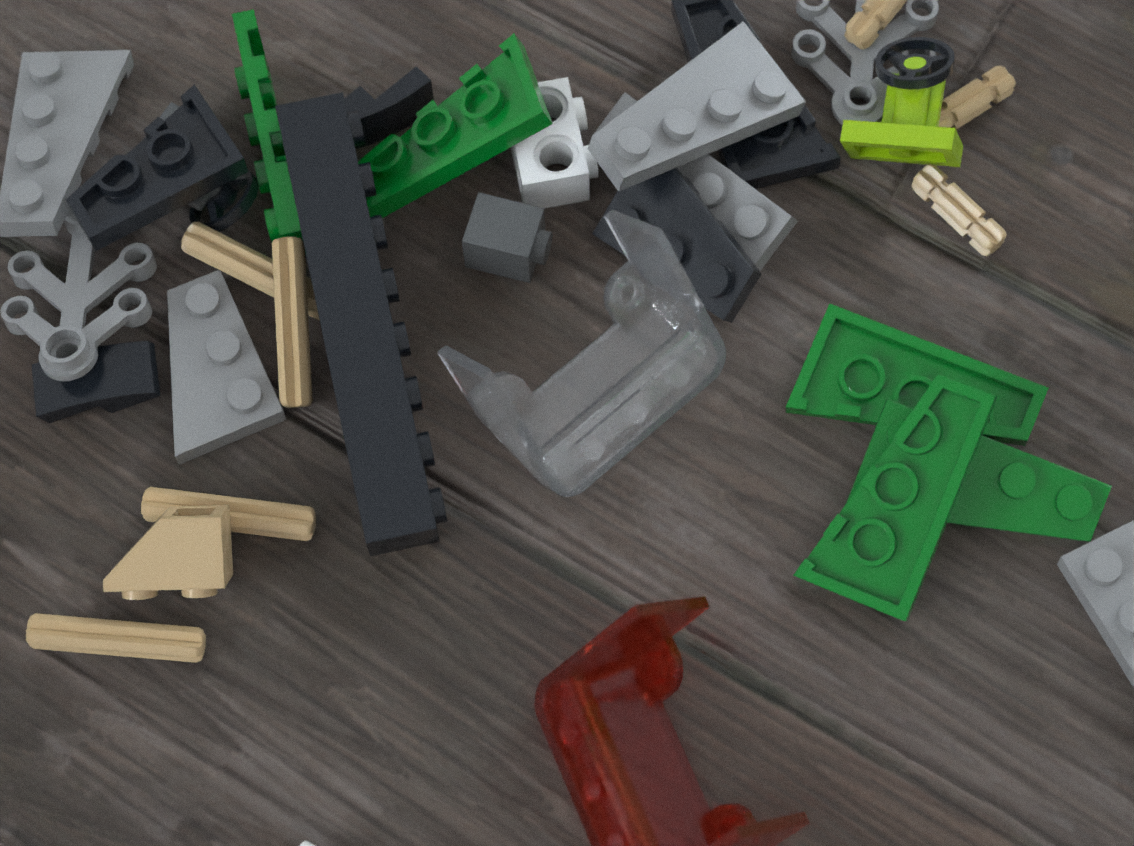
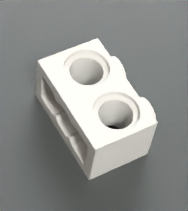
M568 77L538 82L549 115L557 120L553 121V124L511 147L522 203L549 208L590 200L589 179L598 177L597 161L588 150L589 145L583 146L580 131L588 129L583 98H572ZM552 164H563L568 167L562 171L546 169V167Z

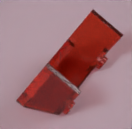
M705 596L634 605L543 678L536 689L535 711L591 846H776L810 824L805 811L756 822L752 813L739 803L722 804L712 810L708 806L662 703L678 690L683 679L682 657L672 636L710 608Z

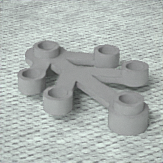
M797 0L796 11L798 15L804 20L812 21L851 61L850 77L824 54L826 47L825 38L815 30H803L794 37L792 58L795 63L801 67L808 68L833 93L831 110L841 126L843 125V119L880 122L883 115L887 84L882 82L878 76L872 80L873 63L876 60V55L884 46L891 42L909 38L917 31H926L932 28L936 23L939 11L937 0H908L905 12L890 22L885 29L879 30L877 32L879 36L866 49H859L855 44L849 43L846 40L844 34L847 23L829 6L830 0H819L821 4L818 6H809L804 2L805 0ZM856 0L855 13L863 11L861 6L866 0ZM916 8H922L927 10L930 14L927 16H919L915 14L913 10ZM809 44L816 47L817 51L806 53L800 47ZM924 49L906 50L902 53L903 55L923 54L928 57L936 56V52ZM895 66L887 70L891 73H899ZM851 99H862L867 101L868 104L859 106L854 104Z
M69 208L64 224L67 231L72 235L65 284L44 267L40 256L33 251H21L11 257L7 266L13 282L18 288L34 289L61 312L60 326L55 328L40 317L33 301L26 296H15L8 299L0 310L1 317L9 332L15 335L26 334L40 346L39 363L44 373L57 381H72L84 376L94 367L98 358L97 347L122 326L130 328L139 327L150 319L152 308L146 294L138 288H128L116 295L111 308L85 326L87 313L128 280L134 282L145 281L152 277L157 269V263L151 248L144 243H133L126 246L120 252L119 258L91 280L95 250ZM144 259V261L140 264L131 265L133 262L137 260ZM33 267L30 271L21 273L24 269ZM132 305H139L134 310L125 311L128 307ZM27 312L23 317L14 319L17 314Z

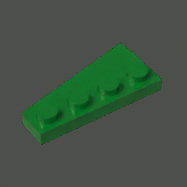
M938 374L895 433L893 440L881 457L869 469L859 483L860 486L842 511L835 516L823 533L824 535L808 558L804 559L793 576L902 621H908L997 396Z
M890 399L885 401L845 505L860 486L859 483L873 464L875 465L891 443L893 436L913 408ZM982 435L947 523L1090 542L1112 486Z

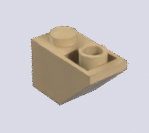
M170 506L103 579V592H122V598L127 600L150 599L158 596V590H181L182 596L186 598H205L218 594V589L225 588L233 576L230 506Z

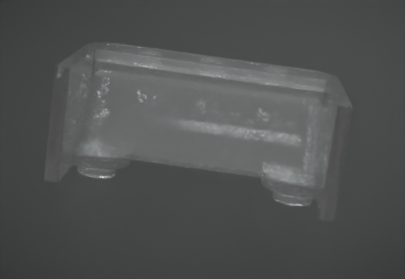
M615 210L609 211L604 218L628 262L612 274L604 290V305L614 324L533 392H531L522 378L513 373L503 371L493 373L491 369L447 345L437 352L479 420L543 486L564 497L576 496L591 486L713 382L721 373L726 360L724 342L663 230Z

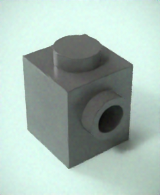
M478 192L462 239L465 267L530 283L536 263L546 264L552 245L553 232L545 230L544 208Z

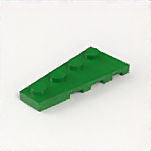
M252 9L233 13L232 18L243 66L234 67L241 100L250 98L253 112L244 114L251 147L260 145L263 155L262 160L254 161V167L261 194L271 192L274 205L273 208L264 209L270 241L272 243L274 239L282 237H297L303 240L275 107L277 106L255 12Z
M515 33L499 45L503 53L485 68L481 69L476 64L463 74L459 79L464 85L440 105H437L432 100L416 113L417 119L412 128L401 137L390 134L358 161V164L370 162L377 196L366 198L370 216L381 214L382 218L553 124L525 47Z
M829 303L787 402L785 413L876 425L887 399L914 408L937 375L941 374L996 395L997 400L982 435L1001 443L1025 446L1049 388Z

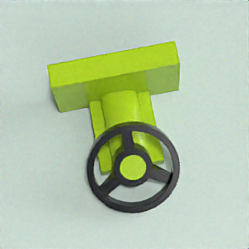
M909 37L889 43L878 52L875 60L876 74L882 82L887 84L882 121L870 122L843 119L840 137L841 144L852 159L960 167L963 144L956 129L939 127L945 82L955 68V57L952 48L938 39L929 37ZM924 49L941 55L928 57L923 54L903 55L899 52ZM889 59L899 73L887 71L882 66L883 63Z

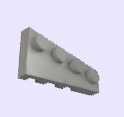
M743 21L593 134L588 150L619 192L795 118L801 114L806 101Z

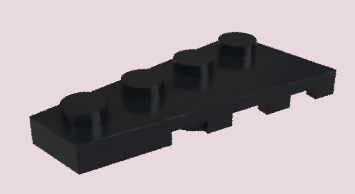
M671 0V13L688 63L743 21L759 41V37L733 0ZM805 105L799 116L718 150L722 164L755 189L838 169L841 157L831 142L827 144L815 127L816 120Z

